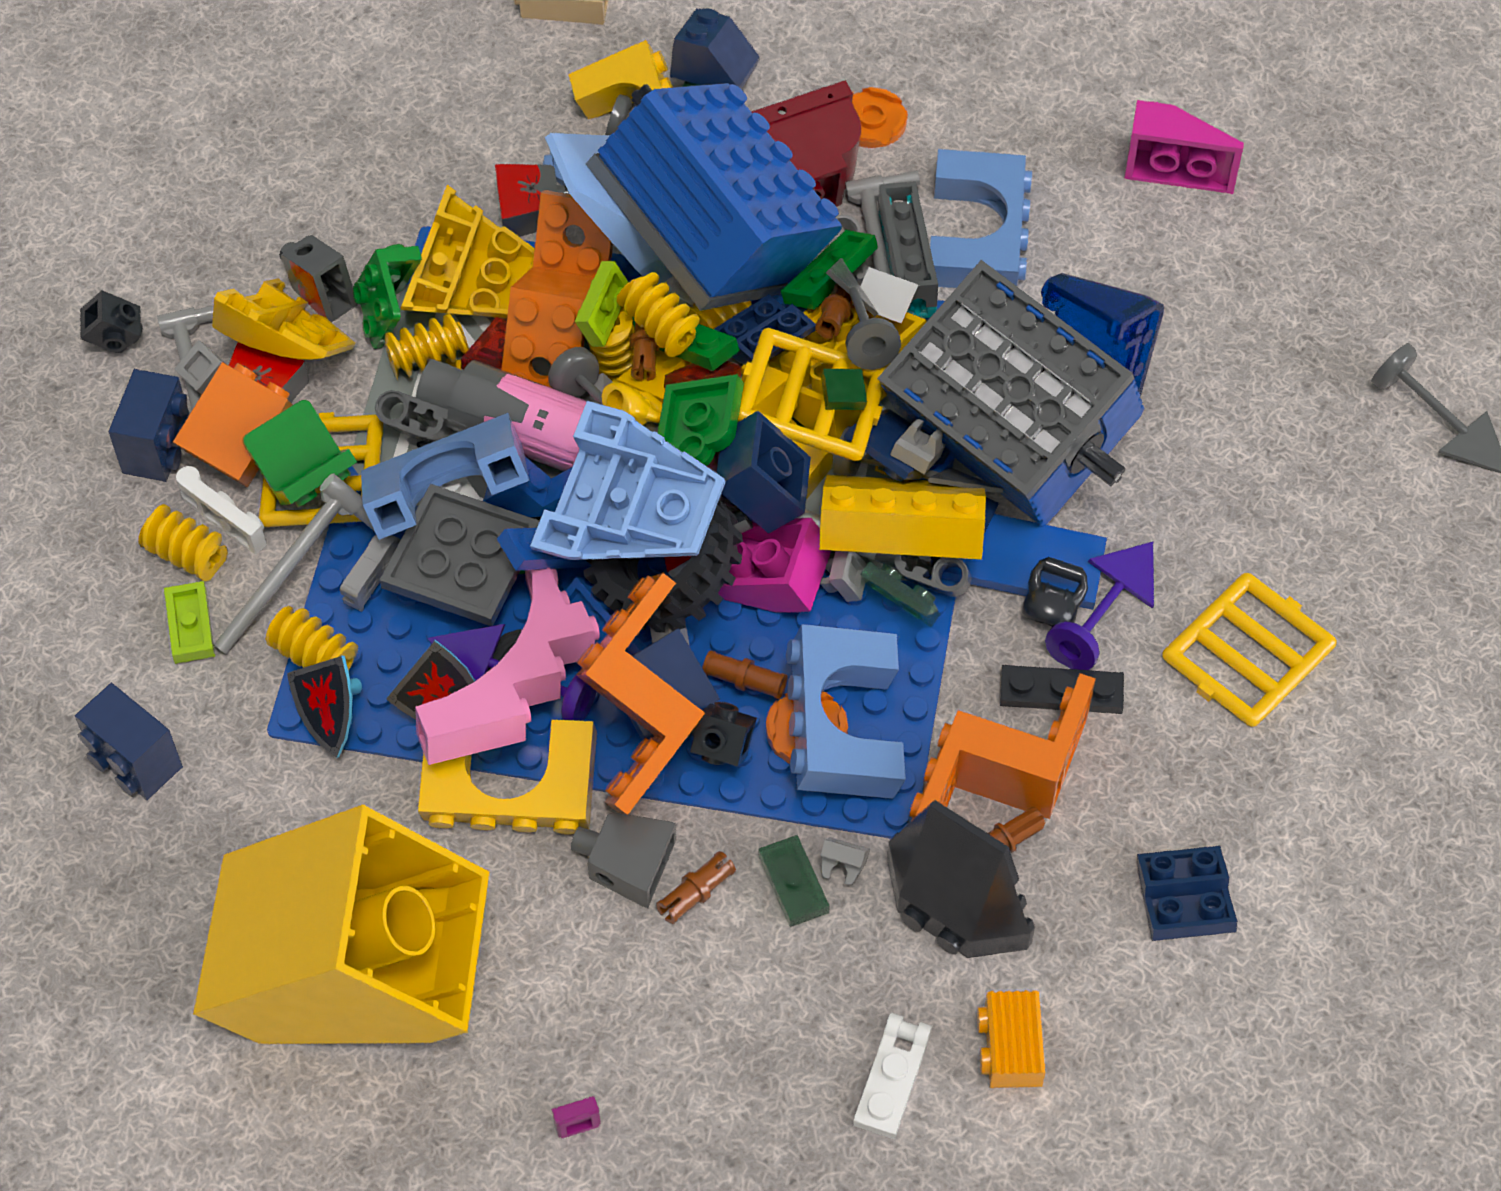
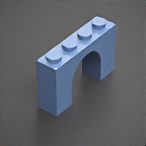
M938 149L934 199L971 201L984 204L997 212L1004 223L996 232L981 238L931 236L930 249L938 287L957 288L980 260L984 261L1016 286L1018 280H1025L1027 258L1020 257V250L1027 251L1029 229L1022 228V221L1029 222L1030 200L1023 198L1024 193H1030L1032 171L1025 170L1026 155Z
M509 413L361 470L363 507L378 540L416 525L415 507L424 497L430 484L441 486L462 477L481 475L484 476L491 495L529 481L523 446Z
M802 624L795 638L788 641L786 650V661L788 664H792V675L789 678L787 694L788 699L794 702V711L791 713L789 720V734L795 737V748L791 754L790 769L791 773L796 774L797 790L894 799L906 780L903 742L863 739L842 732L826 716L821 703V693L828 688L842 685L888 689L899 670L897 634Z

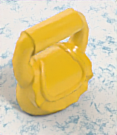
M613 382L604 387L601 396L603 405L627 412L641 425L647 422L659 424L663 403L653 394L633 389L629 385L619 382Z

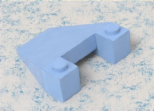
M550 133L545 136L569 194L642 276L656 272L660 277L658 284L671 278L673 275L586 166L589 159L594 154L599 153L597 150L607 142L606 140L610 135Z

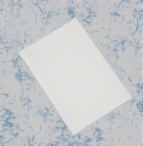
M869 267L862 281L861 288L878 312V315L902 323L918 288V284Z

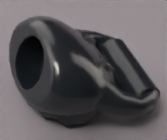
M1049 556L1039 560L1030 573L1028 594L1022 606L1024 617L1042 624L1046 623L1051 627L1059 622L1069 621L1075 623L1077 609L1088 591L1087 574L1083 568ZM1043 571L1077 582L1079 585L1072 592L1068 588L1063 589L1050 585L1049 582H1041V573Z

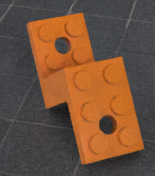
M548 190L541 192L533 267L510 288L502 370L550 387L548 375H540L535 372L532 366L533 358L543 357L552 365L557 357L566 350L574 347H584L585 336L575 323V320L601 262L611 261L613 243L570 194ZM576 225L583 230L585 240L582 244H574L568 240L566 236L568 226Z
M664 573L652 577L648 575L645 579L642 577L627 596L633 602L626 611L624 609H621L620 612L617 610L602 629L607 633L600 644L597 642L590 644L577 661V664L582 668L576 676L654 735L653 739L650 738L648 740L644 738L634 750L630 758L635 762L628 772L622 773L619 771L605 789L610 794L605 803L616 812L626 815L630 813L705 714L625 651L676 583Z
M1079 674L1075 687H1066L1059 708L1061 710L1058 721H1053L1047 739L957 710L952 725L945 723L938 740L940 750L937 759L931 757L924 775L926 785L923 794L917 792L909 814L912 817L911 822L934 800L948 807L955 787L1024 811L1035 807L1043 817L1050 819L1088 718L1096 678Z

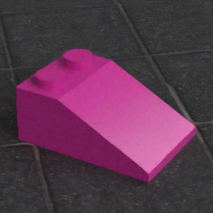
M1137 100L1124 179L1233 194L1244 143L1175 105Z
M795 518L768 534L757 523L752 522L753 528L741 533L743 542L736 544L738 552L742 555L741 564H732L729 571L736 579L732 586L723 584L718 594L724 598L723 600L772 612H810L831 550H819L820 528L812 518Z

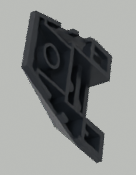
M936 800L930 803L912 822L909 821L899 833L894 834L889 840L887 862L897 912L901 914L902 921L908 927L915 931L924 929L936 937L937 944L943 950L954 955L959 952L967 958L1022 951L1030 947L1033 941L1035 925L1033 919L1025 918L1023 909L1027 905L1025 895L1020 893L1017 895L1015 885L1019 881V877L1007 845Z

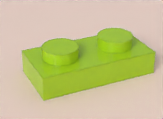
M615 261L601 262L575 320V323L591 347H605L622 308L616 302L617 295L629 283Z
M204 581L164 588L174 663L215 657L207 590Z

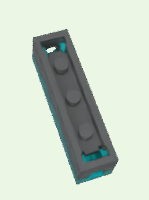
M916 181L879 184L878 215L890 274L918 284L907 312L921 318H930L937 311L938 281Z

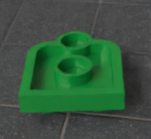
M738 374L666 385L658 434L681 452H686L705 466L709 465L714 458L715 452L727 448L735 438L744 382Z

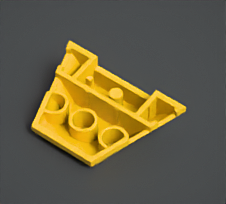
M447 184L421 253L422 260L412 276L400 310L507 319L510 288L533 267L535 248L505 226L500 228L482 215V209L476 205L471 207L456 196L457 191Z
M279 278L264 281L255 295L245 297L233 288L217 292L214 298L212 327L231 339L258 350L283 357L312 360L352 350L356 344L325 317L318 314L311 315L307 312L305 307L308 302L302 297H297L295 301L283 291L286 284Z

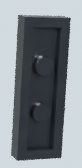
M1002 665L1000 706L1059 710L1066 687L1074 688L1079 674L1096 678L1089 712L1122 714L1124 708V672Z

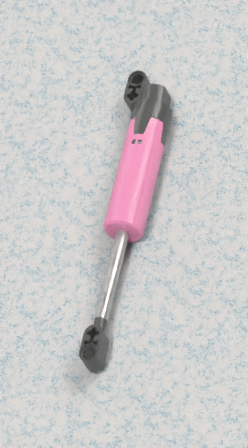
M430 359L420 377L416 397L395 390L386 391L378 397L375 404V412L380 421L395 431L427 443L452 435L453 430L460 432L509 413L523 446L525 457L558 470L566 471L573 467L579 452V447L573 435L587 401L480 361L472 360L464 370ZM403 403L404 410L401 416L397 419H391L390 412L393 406ZM420 416L431 422L435 420L438 422L436 427L427 428L418 422V417ZM715 452L714 458L707 465L715 473H717L719 452ZM720 496L719 499L727 506L738 509L730 500ZM805 509V513L797 517L812 518L820 528L821 515ZM857 552L861 556L896 568L903 578L911 583L946 596H961L971 585L970 571L963 560L959 558L919 556L925 565L933 567L932 579L929 580L928 578L931 574L925 568L915 566L910 571L905 561L907 558L914 559L915 555ZM950 567H957L962 570V579L954 586H946L941 580L943 572Z

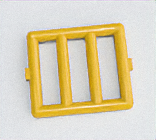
M772 328L763 329L751 363L747 362L741 379L744 381L738 422L756 412L752 409L772 348L776 346L796 354L776 416L763 415L790 440L853 461L861 460L866 450L872 426H877L883 408L879 406L884 389L877 378L886 367L874 370L862 369L852 363L847 353ZM811 358L833 365L832 369H862L863 376L870 378L866 391L867 404L865 409L860 411L851 443L828 435L836 410L825 409L824 397L813 430L790 423Z
M334 412L319 413V417L329 433L367 430L366 445L338 446L340 450L350 449L356 461L364 460V469L380 463L384 423L379 420L376 414L335 417ZM361 475L348 476L342 480L353 490L361 491L362 496ZM263 477L258 518L264 527L308 525L321 509L275 511L277 498ZM320 486L315 489L317 493H321ZM337 513L330 523L362 521L354 514L339 515Z
M1246 572L1241 574L1163 650L1162 657L1168 664L1198 686L1196 692L1209 702L1213 698L1246 725L1255 727L1336 647L1337 640L1332 634L1301 612L1302 605L1289 596L1285 600L1254 575ZM1248 591L1316 644L1302 657L1239 609L1234 603ZM1223 616L1291 669L1277 682L1215 635L1209 628ZM1198 641L1263 691L1265 695L1251 708L1184 656L1183 653L1193 643Z

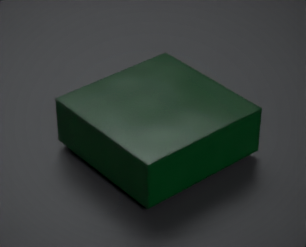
M823 369L821 382L826 410L865 409L867 397L862 369Z

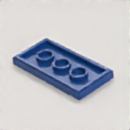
M994 514L984 534L982 560L959 559L963 560L970 571L971 585L1027 596L1028 581L1031 570L1043 558L1049 556L1082 567L1087 574L1088 591L1079 607L1093 610L1101 571L1090 564L1088 560L1104 555L1107 537L1050 525L1041 527L1036 522ZM950 567L943 572L942 578L960 582L962 570L957 567ZM1043 571L1041 573V582H1049L1050 585L1063 589L1068 588L1072 592L1079 585L1077 582Z

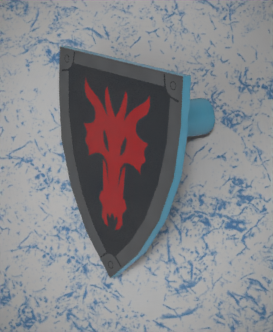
M434 640L388 695L386 700L416 720V706L447 697L474 683L475 679L468 668L451 651Z
M345 655L287 673L298 714L307 730L320 746L336 758L340 757L348 738L350 725L352 724V695L359 694L362 690V684L359 679H350Z

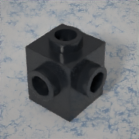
M101 290L80 309V339L109 352L122 353L141 337L143 326L141 324L139 305Z
M710 703L702 710L705 714L688 735V737L693 738L690 752L701 755V759L710 764L724 765L728 763L738 766L748 755L757 717L738 712L739 708L730 703Z

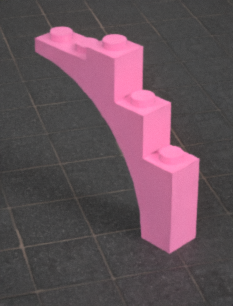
M556 569L525 570V580L532 601L528 619L514 646L496 666L474 683L449 696L415 707L416 734L428 765L526 741V723L531 722L529 706L560 699L561 681L566 680L564 665L577 662L590 644H595V640L600 638L596 618L588 616L582 601L570 604L567 592L559 590Z

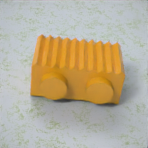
M1039 991L987 992L984 1007H977L978 1033H986L987 1047L980 1048L981 1074H989L990 1088L1043 1087L1045 1061Z

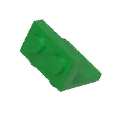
M394 244L384 249H375L358 280L354 283V300L356 304L361 306L363 314V333L366 338L370 339L373 349H380L384 346L386 333H392L400 320L401 313L396 294L403 291L422 260L419 246L404 247L402 244Z
M308 400L298 401L245 434L242 439L244 447L281 505L295 502L297 507L306 504L318 496L315 489L321 486L329 475L334 473L341 480H344L351 475L348 468L357 463L350 449L340 450Z

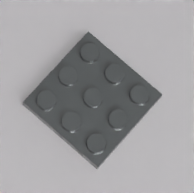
M430 484L415 512L416 525L406 529L380 579L381 588L485 625L493 626L520 570L516 571L497 538L505 529L537 528L540 521Z

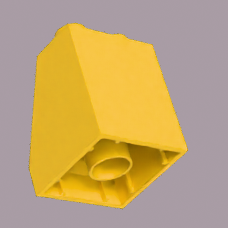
M363 804L224 854L193 1014L259 1044L432 1043L467 1033L490 872Z

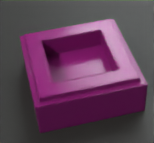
M595 1096L552 1109L554 1125L558 1138L561 1137V1139L598 1128L601 1125Z

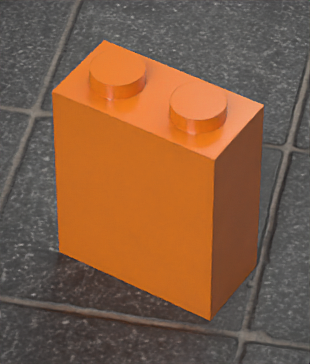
M222 362L173 443L183 451L248 488L259 469L242 443L243 436L293 404L287 400L290 394L276 384L269 382L267 387L254 381L257 375L248 368L237 363L233 369Z

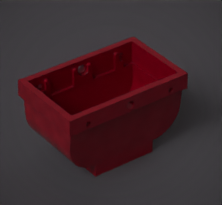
M844 80L751 111L752 113L755 112L762 115L768 121L770 129L767 132L775 142L780 141L788 146L793 154L790 161L797 170H804L813 177L816 183L813 190L821 199L830 200L836 207L842 205L843 194L846 189L845 182L853 181L861 136L860 118L852 103L853 93L847 81ZM779 111H784V112H786V113H785V114H779L778 112H779Z

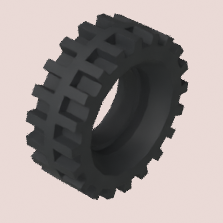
M719 499L698 556H691L681 572L672 578L676 583L648 619L642 630H645L648 625L655 632H665L666 623L671 624L676 629L686 628L685 618L692 615L698 621L706 616L703 607L710 601L718 606L724 599L718 594L723 584L733 585L736 577L729 572L731 565L741 564L742 555L734 549V545L742 543L743 539L742 534L733 527L738 522L736 516L726 508L727 505ZM640 558L584 559L592 565L583 570L585 578L594 585L591 588L593 594L614 612L617 610L620 612L621 609L626 611L633 602L627 596L640 580L638 577V562Z

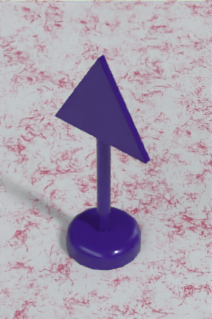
M1153 541L1088 560L1090 564L1116 583L1083 626L1069 621L1059 622L1048 631L1045 638L1046 648L1057 662L1070 669L1090 670L1094 667L1099 658L1100 650L1098 642L1090 632L1123 589H1126L1147 606L1154 607Z
M505 624L429 637L428 640L431 644L436 640L451 651L468 668L476 681L487 672L488 667L492 669L500 662L492 657ZM576 675L571 680L568 688L561 685L560 696L564 697L561 706V717L563 720L584 721L597 693L596 690Z

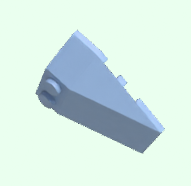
M587 401L573 435L579 447V452L556 511L552 512L544 509L530 545L531 549L568 560L698 556L724 488L725 479L686 452H681L666 442L665 438L655 431L652 432L638 423L627 412Z

